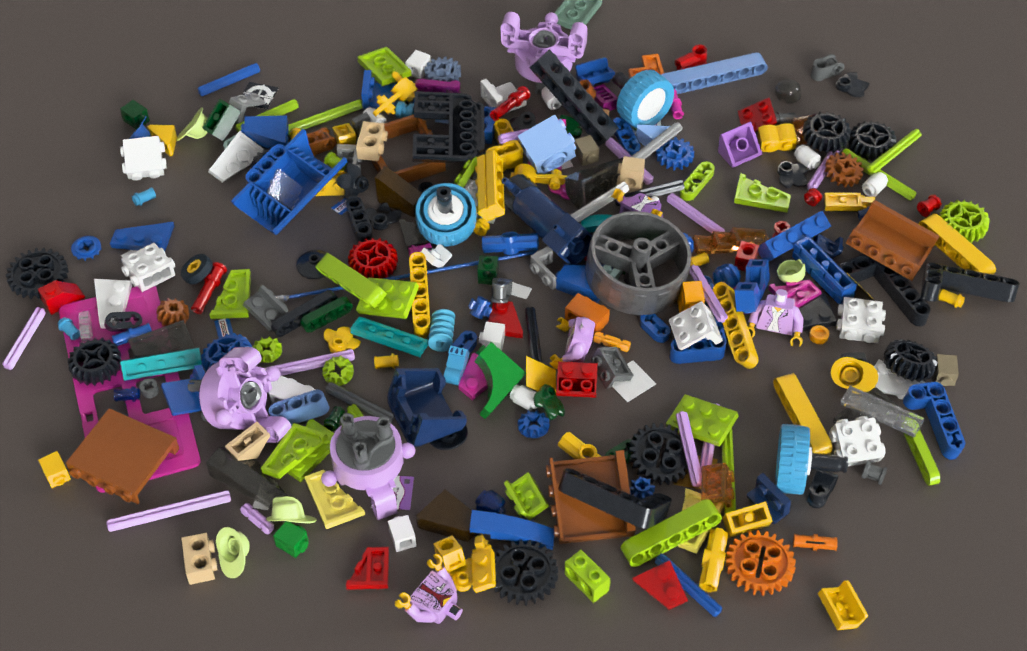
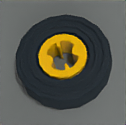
M197 254L184 264L181 270V277L188 284H197L211 272L213 263L207 255Z

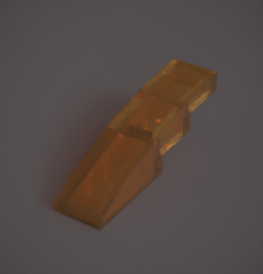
M732 227L730 232L713 231L711 236L694 235L692 240L696 254L703 252L707 254L737 252L741 241L760 246L768 241L769 238L765 229Z

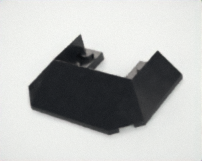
M415 91L414 118L448 120V135L413 134L412 162L468 161L485 151L484 104L471 100L472 97L466 93Z

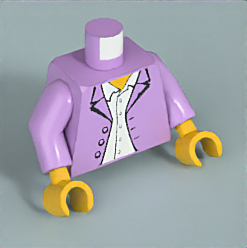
M778 289L776 295H767L766 300L760 301L756 312L750 313L748 329L753 330L752 338L755 335L754 326L756 325L757 329L787 335L794 333V337L790 341L791 346H793L795 338L800 341L799 347L802 345L803 339L800 337V333L803 330V316L799 308L795 306V300L787 298L788 292L786 290Z
M562 317L558 318L557 321L561 324L556 327L563 332L569 330L565 355L562 358H559L556 354L550 357L552 362L549 364L553 368L558 369V361L583 363L592 344L595 322L586 317H576L569 321Z

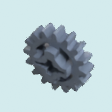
M446 56L443 59L438 57V60L431 59L432 63L427 62L425 79L446 82L459 81L461 66L458 65V61L453 62V58L448 60Z

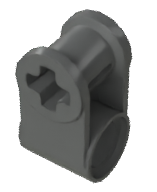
M834 54L816 59L813 62L811 78L815 81H823L832 76H837L843 71L844 64L838 62Z
M493 278L491 301L507 303L512 292V279Z

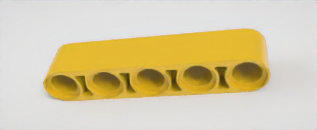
M934 213L918 223L940 236L935 246L960 268L995 274L996 267L994 263L957 230L953 229L951 225H948L938 214Z
M414 252L409 257L410 282H416L419 288L412 304L414 335L427 338L431 326L426 256L421 252Z
M718 282L713 287V292L728 316L723 326L733 357L740 365L747 369H752L758 364V355L743 312H736L734 289L724 282Z
M791 373L774 378L775 391L793 425L809 427L812 453H832L831 440L796 375Z

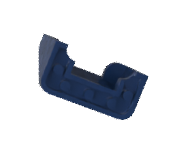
M396 368L387 395L388 405L392 413H394V417L407 443H411L414 447L425 445L461 431L467 423L466 415L461 410H456L452 414L442 395L446 380L439 368Z

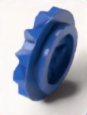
M94 236L80 237L71 247L73 256H76L78 260L83 258L85 261L89 257L93 259L94 255H99V251L102 249L99 239Z
M528 410L526 414H521L518 420L520 433L528 438L542 437L548 432L550 427L549 418L545 416V413H539L538 410L535 412ZM530 421H532V422L537 421V425L533 424V425L531 426V425H530Z

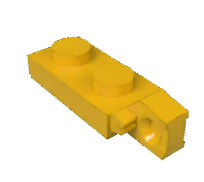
M824 193L825 211H859L871 206L875 200V197H865L861 193Z
M483 534L475 537L476 549L472 550L473 590L476 593L496 587L495 552Z

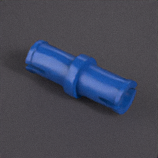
M146 323L134 329L128 328L127 331L112 335L111 338L118 347L131 341L132 343L137 342V339L152 335L153 333L149 323Z

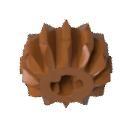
M167 298L166 301H161L156 311L158 322H161L162 327L169 326V329L172 327L178 329L180 326H185L186 321L189 319L188 305L184 304L183 300L177 301L176 298L174 300Z

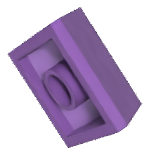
M751 122L720 134L718 153L731 167L738 166L763 155Z

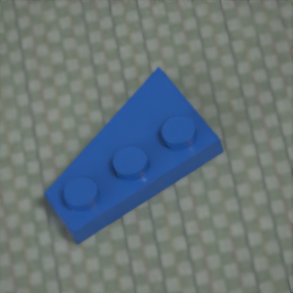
M166 222L117 229L110 242L111 248L138 251L155 243L159 248H163L166 251L174 229V223Z

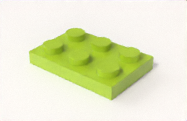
M388 47L357 57L358 63L365 70H371L372 77H375V80L381 86L396 82L392 77V72L394 71L398 72L402 78L412 76L411 69Z
M368 278L382 288L387 295L375 309L359 300L356 311L359 314L407 319L419 285L416 282Z
M685 394L666 422V426L670 424L671 430L674 431L678 428L676 414L681 411L687 412L693 438L720 447L739 416L737 411Z

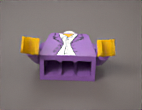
M615 188L611 195L621 205L619 213L631 211L648 212L663 218L662 205L656 196L650 198L643 193H639L632 197H625V193L618 188Z

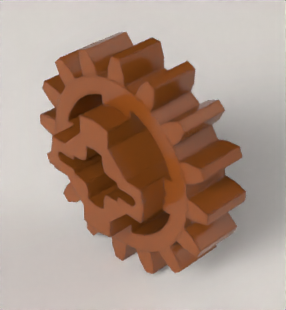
M836 152L834 156L830 155L829 159H827L824 172H828L826 177H831V182L836 181L837 186L843 184L844 188H846L848 184L850 187H853L854 184L857 185L863 177L862 172L864 168L860 167L862 165L861 162H856L857 157L851 158L850 153L846 156L844 152L841 155Z

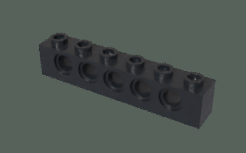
M550 49L529 67L585 132L592 136L598 146L606 142L619 129L615 122L604 112L603 108L596 103Z

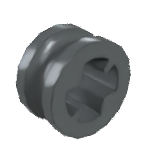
M145 379L139 385L141 394L145 398H153L159 392L157 382L154 379Z

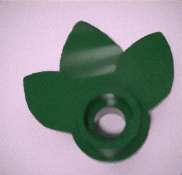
M548 384L542 385L540 390L534 395V405L536 407H543L550 421L558 415L563 417L565 415L564 406L556 397L554 388Z

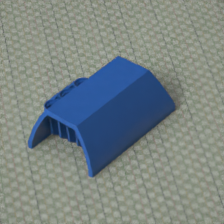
M302 129L286 146L281 144L273 146L247 172L246 181L248 184L231 202L277 236L348 161L343 157L332 169L315 158L308 142L307 133Z

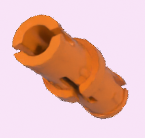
M794 534L793 547L812 548V551H817V549L836 551L837 537L818 536V534H813V536ZM806 541L824 542V544L807 543Z

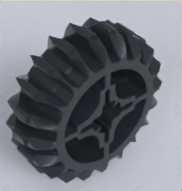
M819 111L818 114L813 113L805 121L802 134L808 146H812L813 150L818 149L819 153L825 151L827 154L829 151L834 153L836 150L841 151L842 148H845L850 140L851 128H849V123H846V119H841L840 115L836 116L834 112L828 114L827 111L823 114Z
M871 120L869 123L864 121L862 124L858 123L856 126H853L848 146H850L851 151L865 158L866 161L868 159L875 161L895 146L897 139L894 134L895 131H891V127H886L885 123L879 124L878 121L874 123Z
M96 337L92 341L87 339L85 343L80 342L79 347H74V352L69 353L68 369L72 377L80 384L83 382L87 386L90 383L94 386L98 382L103 384L105 380L110 381L111 376H116V371H120L121 353L115 343L112 344L110 339L107 341L103 337L100 340Z
M900 339L890 342L884 351L883 363L886 364L887 369H891V373H896L898 377L901 376L904 380L910 379L912 382L914 380L921 382V380L927 381V379H930L938 363L937 357L934 356L933 352L929 351V348L923 347V344H918L916 341L911 342L909 339L907 341Z

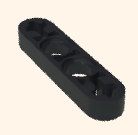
M327 290L276 319L272 323L271 329L278 337H282L300 327V321L305 315L338 299V297L332 290Z

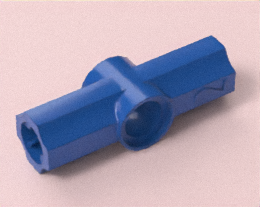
M505 232L502 235L482 237L483 253L503 252L506 255H513L519 253V251L539 249L537 233L518 234L517 232Z

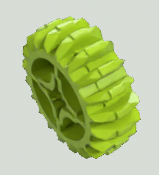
M950 201L948 205L943 207L939 215L970 243L973 241L978 242L980 238L985 236L989 228L990 218H988V213L984 211V208H979V204H972V201Z

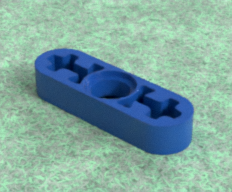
M616 117L613 121L619 129L614 134L619 144L633 156L640 150V143L631 126L622 117ZM627 135L631 138L623 139L622 136Z

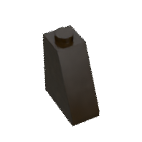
M384 166L375 177L378 202L381 204L387 203L389 207L401 210L402 213L415 217V207L422 193L391 169Z
M446 489L416 515L417 527L422 530L447 537L453 535L455 539L465 542L480 534L470 532L472 510Z

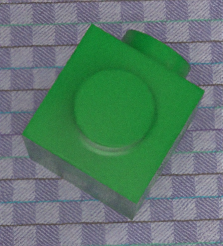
M285 521L273 535L276 547L294 558H297L308 547L307 531L302 526H295L289 521Z

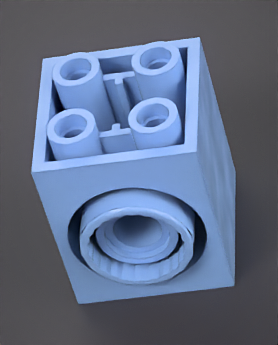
M556 115L518 135L523 152L531 165L536 169L537 174H546L576 157L574 138L570 133L567 134L562 119L558 120Z

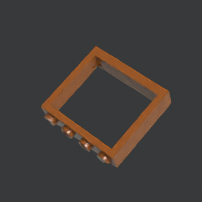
M414 114L384 124L385 131L388 132L387 139L415 130L419 134L433 135V132L427 128L426 120L414 118ZM381 154L379 161L371 160L377 173H379L384 166L387 167ZM424 162L395 173L410 183L446 171V163Z

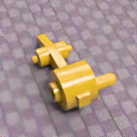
M396 71L392 72V77L398 82L391 90L394 95L389 99L385 95L382 97L378 95L376 97L379 107L373 112L375 117L383 111L388 115L390 113L394 115L396 107L393 103L397 99L403 102L412 101L415 98V91L418 90L412 80L410 81L407 77L402 78Z
M529 164L517 165L514 173L511 172L510 176L511 178L515 175L523 174L534 183L549 184L552 190H558L560 185L566 183L575 184V177L562 175V172L558 169L552 170L551 174H536V169Z

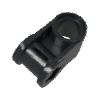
M816 471L807 498V502L811 507L816 509L824 507L830 493L835 488L838 475L829 471Z

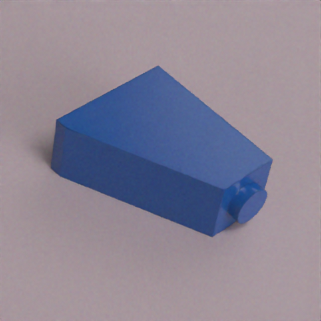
M287 115L245 116L244 124H241V132L259 146L269 149V147L272 148L277 144L284 146L288 144L289 126Z
M564 265L561 271H557L555 275L557 290L573 296L579 293L589 297L596 303L599 302L600 299L593 293L587 282L586 265Z

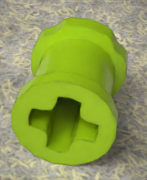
M330 152L326 155L324 163L334 168L343 158H339L334 152ZM347 163L344 165V167H343L341 170H345V169H346Z

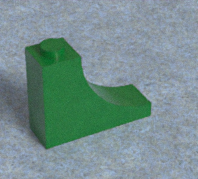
M492 342L487 347L483 345L476 352L478 357L474 361L484 373L488 386L487 401L479 414L484 419L492 413L512 391L514 386L526 375L523 369Z

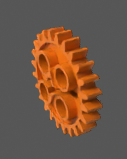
M757 530L756 535L748 531L747 537L741 534L740 540L735 538L733 545H729L725 566L728 567L727 574H732L731 581L738 580L737 587L745 586L744 592L752 589V593L755 595L758 590L764 596L765 591L768 590L773 595L774 588L781 592L782 586L787 587L788 582L792 581L796 568L794 567L796 559H793L794 552L789 551V544L783 546V538L777 541L776 534L768 537V531L764 535H761L759 530ZM764 547L765 554L760 578H756L761 548Z

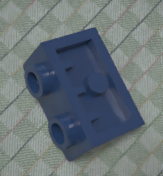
M764 473L757 476L756 486L747 493V498L754 505L766 502L773 521L772 524H776L789 514L791 500Z

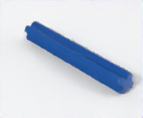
M257 63L249 65L198 87V93L202 97L259 73L260 67Z
M661 553L656 557L655 563L659 566L670 559ZM670 560L683 589L713 617L718 616L722 611V606Z

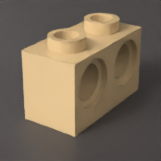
M363 121L356 145L358 159L379 161L380 154L384 152L383 143L387 141L388 137L384 123Z
M207 533L182 537L185 570L189 584L214 580V571H217L218 568L216 558H212V553L215 552L213 540H209Z

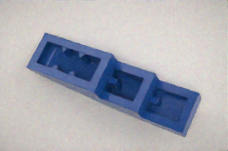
M472 510L471 533L491 534L490 539L514 541L516 545H519L520 540L525 545L531 540L532 546L539 542V548L546 546L547 549H553V528L513 516Z

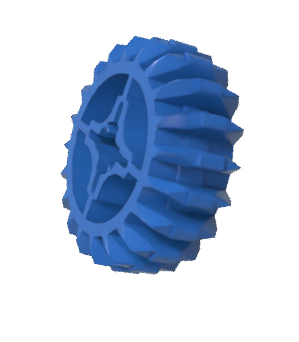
M227 333L224 337L219 336L217 340L213 339V342L208 343L207 348L203 349V354L201 355L202 366L207 371L233 348L252 347L251 343L241 334L236 335L233 333L230 336Z

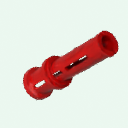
M525 86L518 87L516 92L509 94L506 101L491 111L490 117L497 121L512 108L519 107L523 101L530 98L529 89Z
M213 262L211 272L204 278L205 283L191 307L194 313L202 314L214 289L221 284L220 280L227 272V268L223 264Z

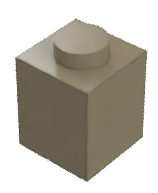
M591 135L575 139V154L582 166L599 161V148Z
M937 354L938 363L934 372V381L943 386H955L959 375L957 355Z

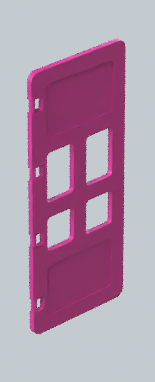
M138 286L131 288L125 312L133 311L139 313L142 317L140 326L149 323L153 334L137 339V342L132 343L131 341L118 346L122 360L130 359L128 352L130 348L152 342L157 343L159 354L173 352L167 327H162L161 322H158L156 311L160 305V299L156 286L143 292ZM96 297L66 304L59 309L60 319L64 317L70 318L74 326L81 331V336L77 340H71L63 331L68 358H70L69 353L74 352V347H79L80 342L85 343L87 339L92 341L94 337L100 340L103 337L105 341L110 339L113 344L111 336L125 332H112L107 329H101ZM131 317L129 321L125 322H132V325H135L137 321H134ZM120 367V371L116 373V376H111L110 381L105 380L103 384L98 382L96 386L92 383L88 386L84 382L80 384L73 378L85 438L99 421L94 394L122 387L128 417L176 437L180 448L175 455L169 452L149 480L195 468L200 464L201 460L189 413L173 416L170 409L166 408L144 414L141 408L136 386L138 382L159 376H164L166 382L180 380L178 372L124 381L122 368ZM93 414L94 420L87 422L86 416ZM96 486L98 492H105L103 488Z

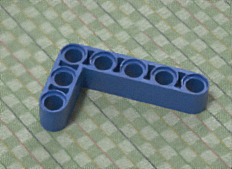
M704 275L708 284L713 290L714 285L712 279ZM715 318L723 340L717 345L711 339L707 340L705 337L691 346L680 350L674 339L670 346V360L676 364L721 360L725 356L727 344L723 324L717 322Z

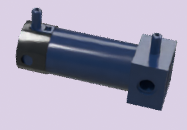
M518 174L510 179L507 177L502 179L501 182L504 184V205L542 238V241L567 264L578 265L587 256L593 236L570 214L566 213L527 176Z

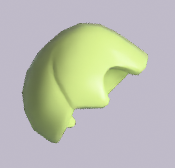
M800 259L797 261H783L777 269V275L783 283L800 282L803 280L806 272L805 264Z

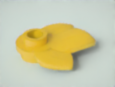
M342 326L337 331L327 328L324 331L323 337L328 342L331 353L346 349H356L361 343L360 340L353 338L350 327Z
M472 558L465 559L466 565L448 572L458 591H467L473 585Z

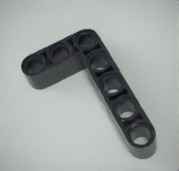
M865 254L839 265L857 283L874 276L913 325L918 327L926 325L931 308L921 298L920 293L906 277Z
M930 262L925 266L921 284V298L926 301L935 302L938 300L940 289H946L1004 302H1014L1020 283L1012 278Z
M570 468L564 469L558 490L566 495L643 529H648L664 521L672 502L669 496L661 493H654L644 499H640Z

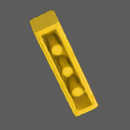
M492 150L486 153V155L483 154L477 157V166H475L477 173L475 183L478 192L475 194L478 200L476 210L478 215L482 216L486 221L505 214L504 184L501 182L503 179V159L496 151Z

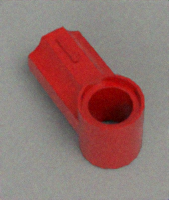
M695 45L692 48V52L675 60L677 70L706 64L707 48L704 45Z

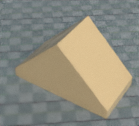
M255 422L225 445V448L238 461L257 459L270 434L258 422Z

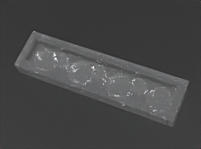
M849 386L841 399V405L867 417H875L876 421L914 438L924 423L923 417L852 386Z

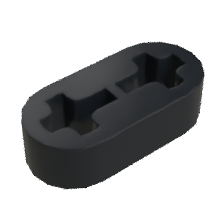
M133 311L112 312L104 320L105 328L112 332L127 331L128 328L134 329L142 323L141 315ZM132 317V318L134 319V321H137V322L135 323V325H132V322H125V321H129L130 318ZM111 318H114L117 322L115 326L110 322Z

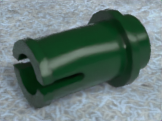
M334 406L329 417L324 420V427L332 432L337 430L340 418L345 414L344 409Z

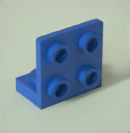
M364 70L361 92L363 109L369 107L377 109L379 105L377 104L378 99L376 97L378 95L381 97L385 95L388 99L394 95L391 90L397 83L381 86L379 83H375V77H372L371 70ZM398 99L393 103L395 107L397 106Z
M202 365L194 366L190 379L161 384L162 391L173 416L202 411L199 392H190L188 390V384H194L189 383L191 379H203L205 371Z

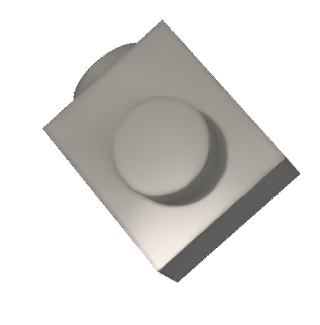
M256 93L230 97L229 104L241 111L236 123L243 122L246 107L263 105L265 100Z
M337 144L338 157H345L348 162H353L352 164H355L361 170L359 162H362V159L357 158L356 144Z
M547 246L530 256V269L541 278L546 286L548 285L554 290L556 288V276L546 267L553 262V250Z

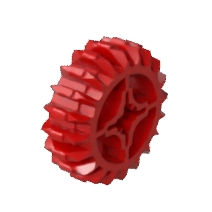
M365 238L364 242L358 241V245H353L348 256L349 267L367 279L387 278L388 275H393L398 264L396 249L387 240L382 242L381 238L378 240L374 238L367 240Z

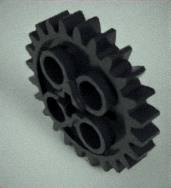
M43 247L41 251L35 248L34 252L28 250L26 255L21 253V258L15 257L16 263L10 262L11 268H7L8 273L6 274L7 283L11 291H15L17 296L21 294L22 298H25L28 295L32 299L36 295L40 299L38 289L53 281L65 282L64 279L68 278L67 273L69 270L63 255H59L58 251L53 253L52 249L46 252V249Z
M652 423L650 428L645 425L643 430L638 429L629 443L630 448L628 450V454H630L629 461L634 462L632 469H639L637 475L645 474L644 478H651V484L658 480L660 486L663 481L670 485L672 480L677 483L679 478L684 479L689 471L681 436L677 434L678 428L672 431L670 424L667 428H664L663 423H660L659 427ZM663 440H666V445L662 453V459L659 463V468H656L655 466L660 455V449L662 447Z
M520 540L519 545L511 541L510 548L504 545V552L497 550V556H495L496 587H494V592H500L501 599L507 596L508 603L515 599L516 605L520 603V600L524 601L525 606H527L528 600L536 604L537 597L543 601L544 593L550 595L551 589H555V582L558 581L557 560L552 559L553 553H547L546 546L539 549V542L532 546L531 540L527 542V545L522 540ZM511 575V576H513V577H512V578H506L505 576ZM530 583V584H532V586H529V587H528V586H525V584Z

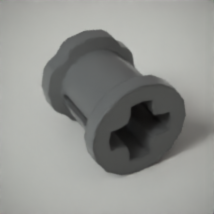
M867 461L861 478H869L882 485L888 468H881Z

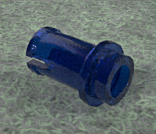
M135 386L129 389H114V393H116L113 394L115 402L127 400L136 402V400L140 399V389Z

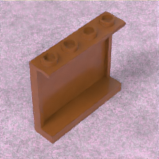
M874 200L860 223L851 232L846 244L913 281L940 236Z
M109 408L67 460L66 465L69 469V474L73 478H81L93 487L103 488L108 494H116L126 502L139 504L140 501L137 496L169 452L175 455L180 448L176 437Z
M624 450L615 451V455L554 462L553 458L549 459V465H546V476L551 478V485H548L549 497H553L554 505H551L552 518L556 517L557 525H553L554 537L559 538V544L635 535V525L558 490L564 469L570 468L630 494Z

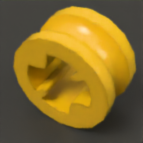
M477 218L476 227L473 232L479 236H485L490 229V224L485 219Z

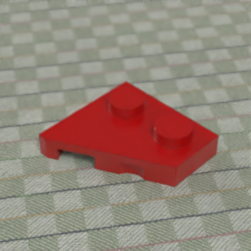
M493 302V310L488 322L505 324V336L523 339V330L513 302Z
M367 547L362 555V560L355 567L353 576L346 582L347 590L388 589L389 547Z
M670 560L633 577V581L657 599L668 610L688 601Z

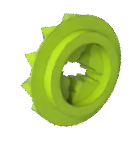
M270 336L266 339L261 337L252 346L261 354L260 363L273 362L282 354L281 343L278 342L277 338L272 339ZM264 347H265V348L270 347V350H264V351H263V348H264Z
M341 355L339 357L332 356L331 359L325 362L322 368L323 377L327 383L332 382L338 386L345 385L353 377V364L349 359ZM335 365H337L339 368H343L341 370V377H339V374H337L336 372L333 373V371H335Z

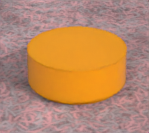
M822 325L813 326L810 330L809 338L815 344H824L828 341L829 330Z

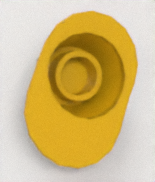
M843 357L835 361L831 368L832 380L838 386L851 391L865 393L872 390L878 382V373L875 367L861 360Z

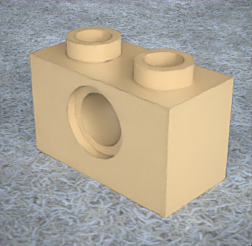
M624 156L622 163L618 165L617 174H620V176L618 175L617 185L626 182L629 187L628 192L642 189L645 159Z

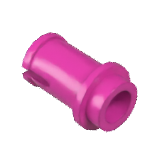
M430 243L419 246L412 245L408 248L409 256L414 252H421L423 248H432Z

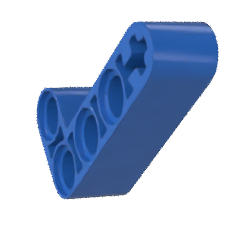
M938 382L911 385L903 398V404L911 410L925 408L942 455L949 460L956 459L965 447V440L945 388Z

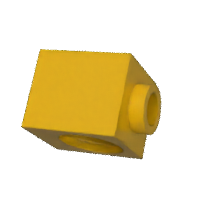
M58 451L38 459L51 488L71 480Z
M453 535L433 543L436 554L442 557L441 565L448 572L466 565L462 547Z

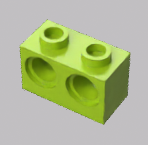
M582 550L565 561V575L593 603L609 591L610 577Z

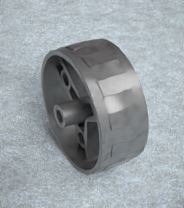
M639 211L622 212L613 215L597 227L590 241L585 270L587 282L598 299L617 311L633 315H648L663 311L673 305L678 299L682 282L687 280L691 264L690 245L678 227L658 215ZM621 239H636L633 246L618 241ZM672 258L679 270V277L669 284L656 287L652 269ZM599 262L626 272L624 278L626 284L608 274Z

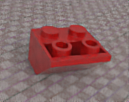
M558 361L556 396L596 398L598 363Z

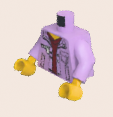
M435 554L433 556L437 561L436 565L431 559L427 560V565L430 568H435L436 571H431L411 596L407 593L399 594L404 603L400 600L395 601L397 608L404 607L405 612L417 622H435L439 624L447 615L457 620L462 614V609L456 606L457 588L446 568L441 566L442 557Z

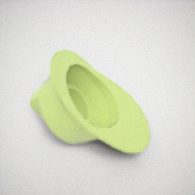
M203 108L197 111L191 122L178 135L176 141H179L185 135L199 139L208 133L202 129V126L208 120V117L202 113Z
M290 496L275 497L272 503V515L266 518L268 521L314 523L317 521L315 517L305 515L300 501Z
M224 527L219 530L216 537L220 566L225 576L236 578L244 570L245 557L249 552L250 545L244 534L236 532L233 528Z

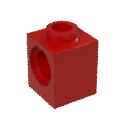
M741 241L734 266L738 270L746 272L749 260L757 259L759 245Z

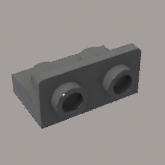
M261 285L258 292L243 304L269 332L272 330V323L289 311L285 303L279 301L274 296V293L264 285Z
M598 347L590 360L591 363H598L597 374L606 389L611 388L615 381H631L634 376L617 347Z

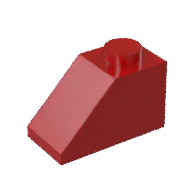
M53 281L38 289L42 302L51 315L58 312L62 306L85 298L77 284Z

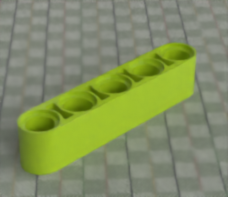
M326 253L315 266L324 276L373 309L387 295L378 285L329 253Z
M702 500L627 539L621 545V551L631 566H640L661 553L663 554L715 527L720 523L722 516L711 500Z

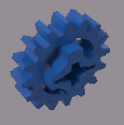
M677 137L674 140L670 139L656 150L657 161H661V166L666 165V169L673 167V170H676V167H679L682 170L683 166L689 167V163L693 162V146H689L690 142H684L683 138L681 140H677Z

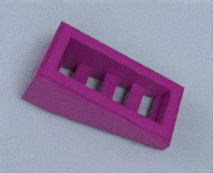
M604 84L593 87L596 91L594 100L603 109H609V111L617 109L618 98Z

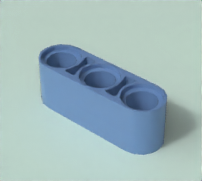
M313 390L275 402L269 407L268 412L270 416L286 418L292 426L293 423L298 424L325 415L329 411V405L323 391Z

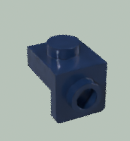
M820 234L814 237V242L831 259L842 253L844 248L842 237L837 238L835 241Z

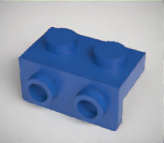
M606 57L575 65L577 80L587 79L592 86L599 82H609L615 74V71L608 67Z

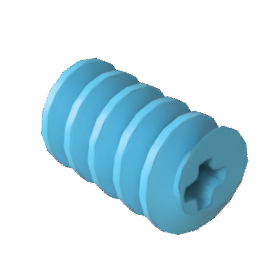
M440 309L433 312L431 316L428 345L432 350L445 352L453 343L452 338L456 315L451 310Z

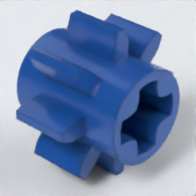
M478 296L476 300L472 298L468 305L469 309H471L470 314L479 319H483L484 316L489 317L493 310L489 306L491 302L481 296Z
M640 476L636 481H631L630 494H634L637 498L644 499L655 491V486L650 485V479Z

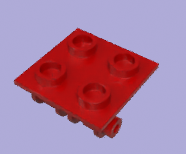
M770 97L738 111L741 125L751 122L754 132L758 131V127L764 125L776 126L777 119Z

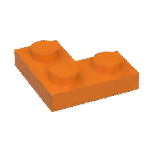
M658 54L643 55V67L632 68L628 71L629 78L644 70H654L659 74H664Z

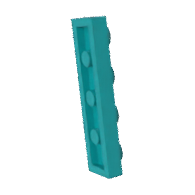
M360 316L350 328L353 335L417 357H421L428 346V339Z
M199 347L120 361L124 381L194 369L195 365H202Z

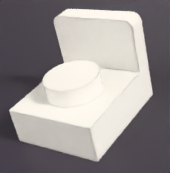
M438 244L431 251L423 248L421 251L426 256V260L438 268L444 267L452 257V254L441 244Z

